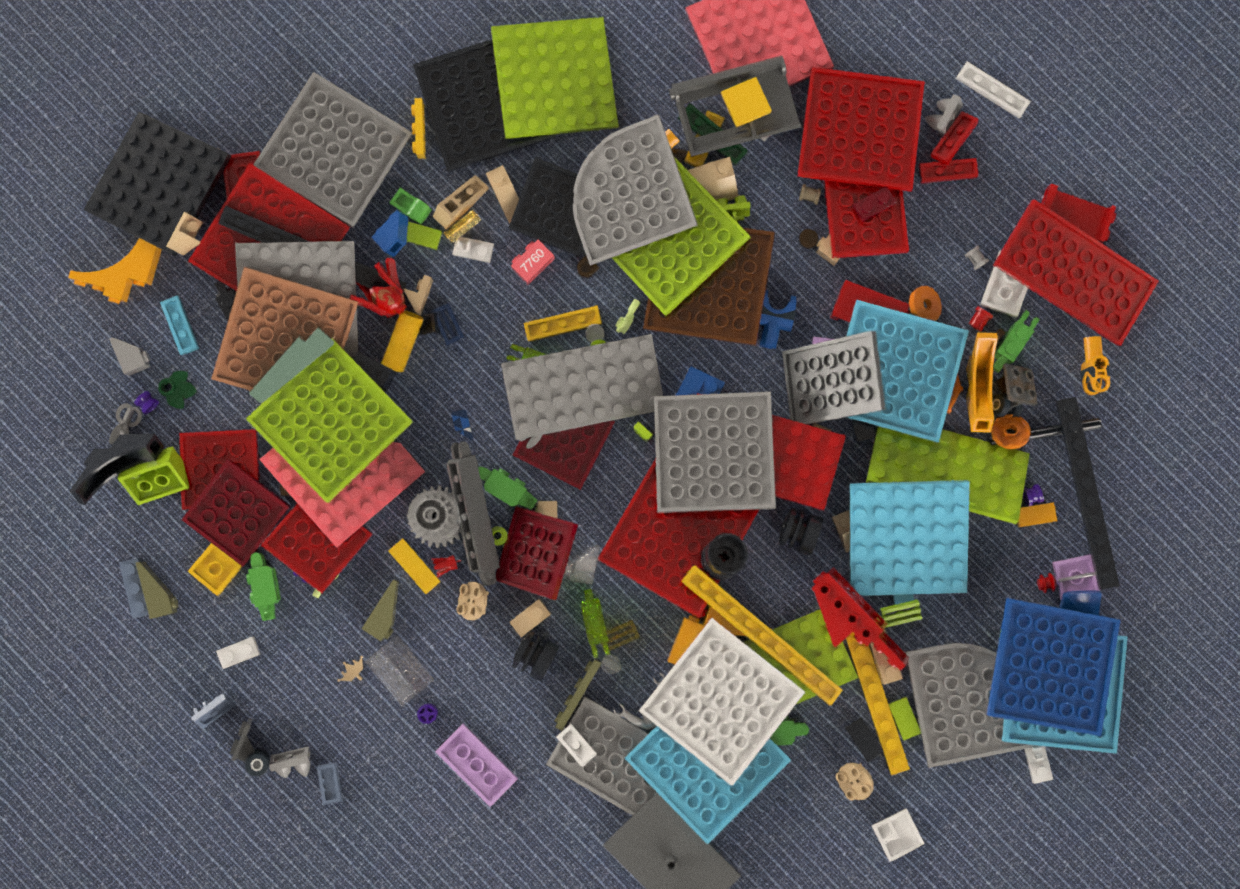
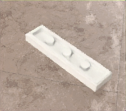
M968 61L956 77L957 80L1017 118L1022 116L1031 102Z

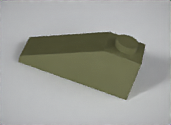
M136 562L149 618L155 619L177 613L178 601L173 596V593L145 562Z
M393 579L361 628L379 641L388 640L394 631L392 627L395 621L399 581Z

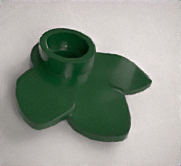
M175 371L170 378H164L158 384L160 394L166 397L170 406L177 409H183L184 399L190 398L197 393L195 386L186 381L188 378V372ZM168 384L171 385V390L169 391L166 390V385Z

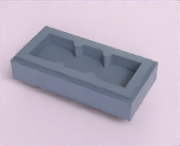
M337 762L318 765L317 772L323 805L342 802L343 796Z

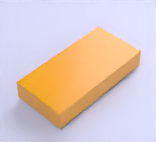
M1054 502L1021 507L1019 522L1017 523L1018 527L1056 522L1057 516Z

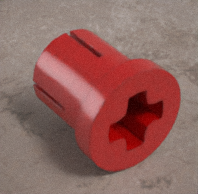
M977 306L976 312L968 324L981 332L988 320L993 318V315Z

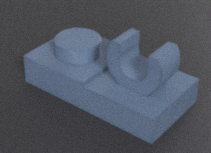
M223 693L215 697L209 704L202 702L204 707L202 710L195 707V715L192 716V719L196 724L205 728L236 705L231 698Z

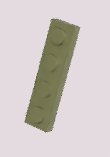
M594 659L593 662L589 660L584 669L587 672L583 679L579 677L574 686L577 689L575 694L568 696L564 703L567 705L565 711H560L554 720L557 722L555 726L557 729L562 731L600 667L602 662Z

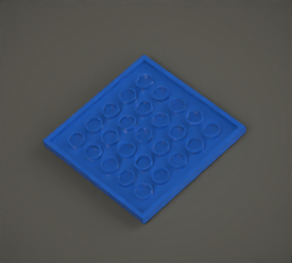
M1006 598L987 715L1101 736L1120 620Z

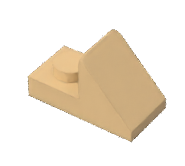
M184 212L166 247L184 256L201 243L195 237L203 222Z
M426 275L418 281L416 290H419L418 293L404 289L414 311L419 316L422 315L433 283V279Z
M850 510L831 517L846 553L850 551Z

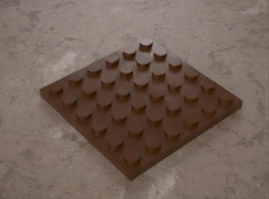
M743 228L751 238L667 316L648 298L643 329L757 346L775 232Z

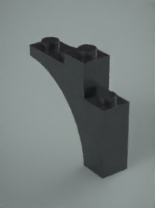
M155 433L119 435L111 448L92 450L84 462L87 467L69 492L80 505H86L90 498L104 484L118 474L133 466L156 461L165 446Z

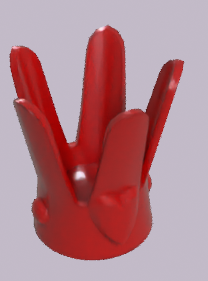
M454 555L447 558H431L434 560V569L438 570L436 572L437 578L450 570L458 569L457 562L462 561L461 559L456 561Z

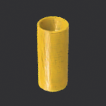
M404 311L398 316L399 318L392 332L391 340H389L390 342L381 364L397 372H404L424 320L421 316L409 311Z

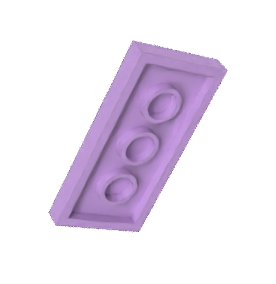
M464 723L435 751L490 807L518 779Z

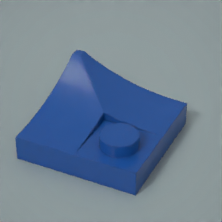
M690 366L675 396L697 395V393L720 394L725 382Z
M1097 590L1064 592L1059 608L1099 616L1102 593Z

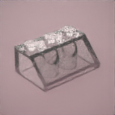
M591 544L571 557L566 565L565 578L592 584L600 545Z
M396 636L365 661L402 707L434 681V678L399 636Z

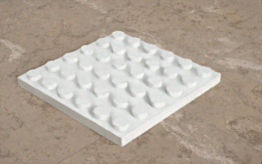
M711 618L639 711L732 786L805 691Z

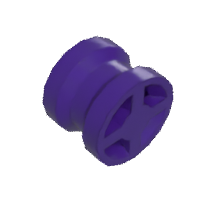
M145 391L135 399L134 404L140 407L146 415L157 407L159 401L153 399L149 391Z
M1034 484L1031 488H1024L1023 499L1028 507L1032 506L1035 502L1041 503L1044 501L1042 490L1038 484Z
M431 703L422 705L417 711L418 720L423 724L432 723L438 716L436 706Z

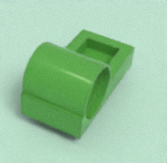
M399 188L389 202L390 205L420 225L423 224L432 211L426 203L413 197L402 188Z

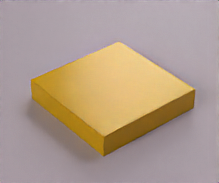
M757 77L721 91L722 98L736 128L772 112Z
M211 543L188 572L216 596H219L241 570L242 566Z

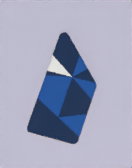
M466 409L452 412L455 431L473 440Z

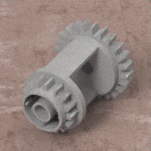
M439 485L437 491H435L434 487L430 486V491L423 489V493H417V497L412 500L410 507H408L407 515L408 525L412 528L410 531L416 533L415 538L422 537V544L428 540L429 547L435 542L436 548L440 547V543L447 547V541L453 545V538L460 540L459 533H461L458 520V510L454 502L453 493H449V487L442 491V487Z

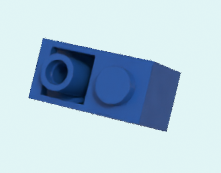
M396 210L371 237L385 253L392 257L407 244L408 217L399 210Z

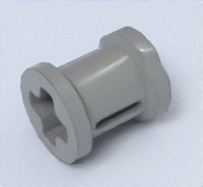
M979 245L964 255L970 259L975 270L989 262L988 258L986 259L979 250Z

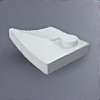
M907 808L871 825L890 862L924 844Z

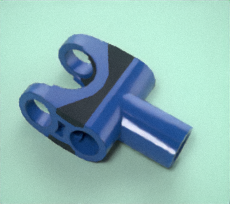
M766 290L760 325L763 326L759 346L776 349L780 330L788 332L792 330L796 311V296H790L788 305L784 309L776 310L770 306L769 290Z

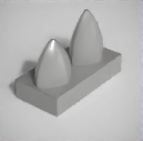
M953 95L951 99H942L937 102L938 108L944 113L943 115L936 114L925 117L928 125L937 130L942 137L956 120L963 106L959 96Z
M308 746L271 755L269 762L270 770L276 771L280 776L287 778L291 767L294 766L301 775L307 777L310 770V748Z

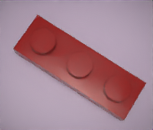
M962 111L931 152V158L948 165L977 126L978 118Z
M977 158L951 160L948 165L941 162L919 164L921 184L979 177Z

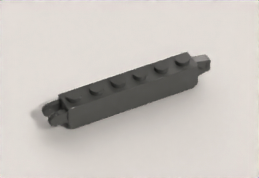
M466 441L456 442L450 447L452 459L448 460L446 465L454 502L458 510V520L469 570L479 574L482 585L489 586L496 583L495 569L500 568L484 497L482 480L479 474L476 455H471Z

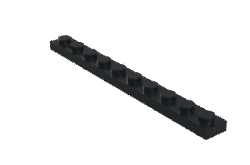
M227 205L218 224L262 243L311 242ZM355 261L356 283L370 289L373 286L390 287L379 276L376 269ZM399 279L400 286L404 292L407 282Z
M1073 397L1058 400L1055 403L1098 589L1118 587L1120 584L1077 399Z

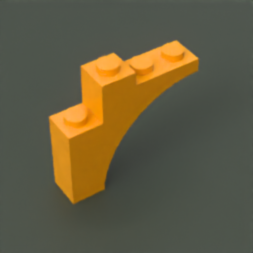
M139 238L127 256L115 265L94 272L70 270L68 278L74 280V284L78 286L92 285V289L103 292V295L108 297L110 302L120 304V301L127 303L132 283L144 287L145 284L152 285L162 250Z
M977 332L972 356H969L966 368L969 383L966 404L971 432H991L994 422L992 378L995 349L998 340L997 333Z
M709 605L702 623H699L700 619L689 615V618H683L667 661L676 664L711 618L734 636L746 635Z

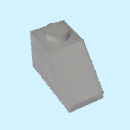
M116 338L109 339L124 374L131 376L151 367L149 364L151 359L146 350L144 351L139 347Z

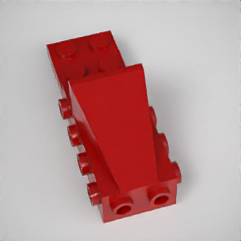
M834 567L827 573L823 571L813 581L815 585L811 589L816 595L833 646L836 648L853 632L855 634L854 638L858 643L864 644L867 647L873 642L874 648L880 654L884 653L888 657V663L893 668H898L901 671L906 666L910 657L884 631L888 623Z

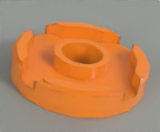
M929 286L917 287L911 293L909 298L911 313L928 320H938L942 310L938 293Z
M1012 414L998 417L994 421L991 430L992 438L996 444L1006 449H1018L1026 445L1030 438L1031 429L1024 418L1012 417ZM1013 429L1016 433L1009 434L1006 430Z

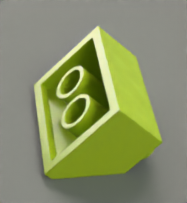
M173 446L163 449L156 461L133 466L120 473L117 478L137 505L189 488L183 460Z

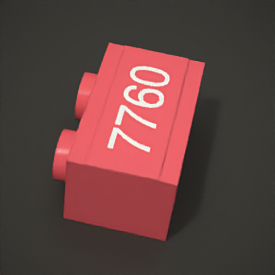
M539 240L530 242L525 248L526 251L522 255H517L512 260V270L527 285L555 259L554 255Z

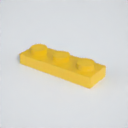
M414 98L415 104L411 105L412 116H415V123H412V134L415 135L416 142H412L413 153H416L418 159H426L424 101L422 98Z

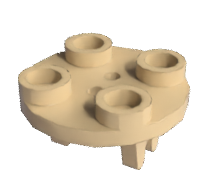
M469 582L460 587L457 613L467 620H477L482 614L485 615L489 592L485 590L482 584Z
M846 763L836 774V780L847 799L851 801L854 799L864 800L871 795L873 780L861 763Z

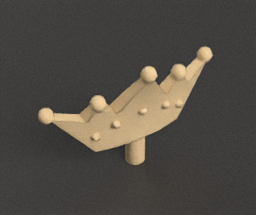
M362 655L359 662L353 660L354 665L343 662L347 673L342 671L341 674L344 677L338 679V682L352 681L355 677L360 681L362 680V677L359 675L363 670Z

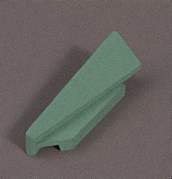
M319 326L307 340L299 336L249 394L259 403H263L333 346L334 341Z

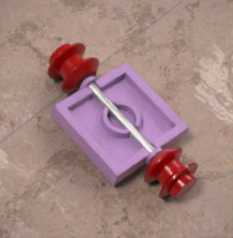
M1091 555L1052 562L1055 577L1048 573V577L1044 578L1041 574L1039 579H1037L1038 588L1043 593H1046L1047 589H1051L1054 592L1056 587H1058L1060 600L1064 592L1080 590L1100 591Z

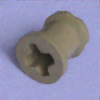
M803 184L799 201L806 200L817 205L821 188L814 189Z

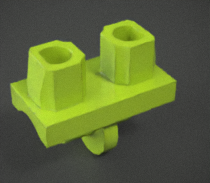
M744 195L735 197V204L728 205L726 198L717 200L737 223L744 220V217L750 216L751 205L750 202H747Z

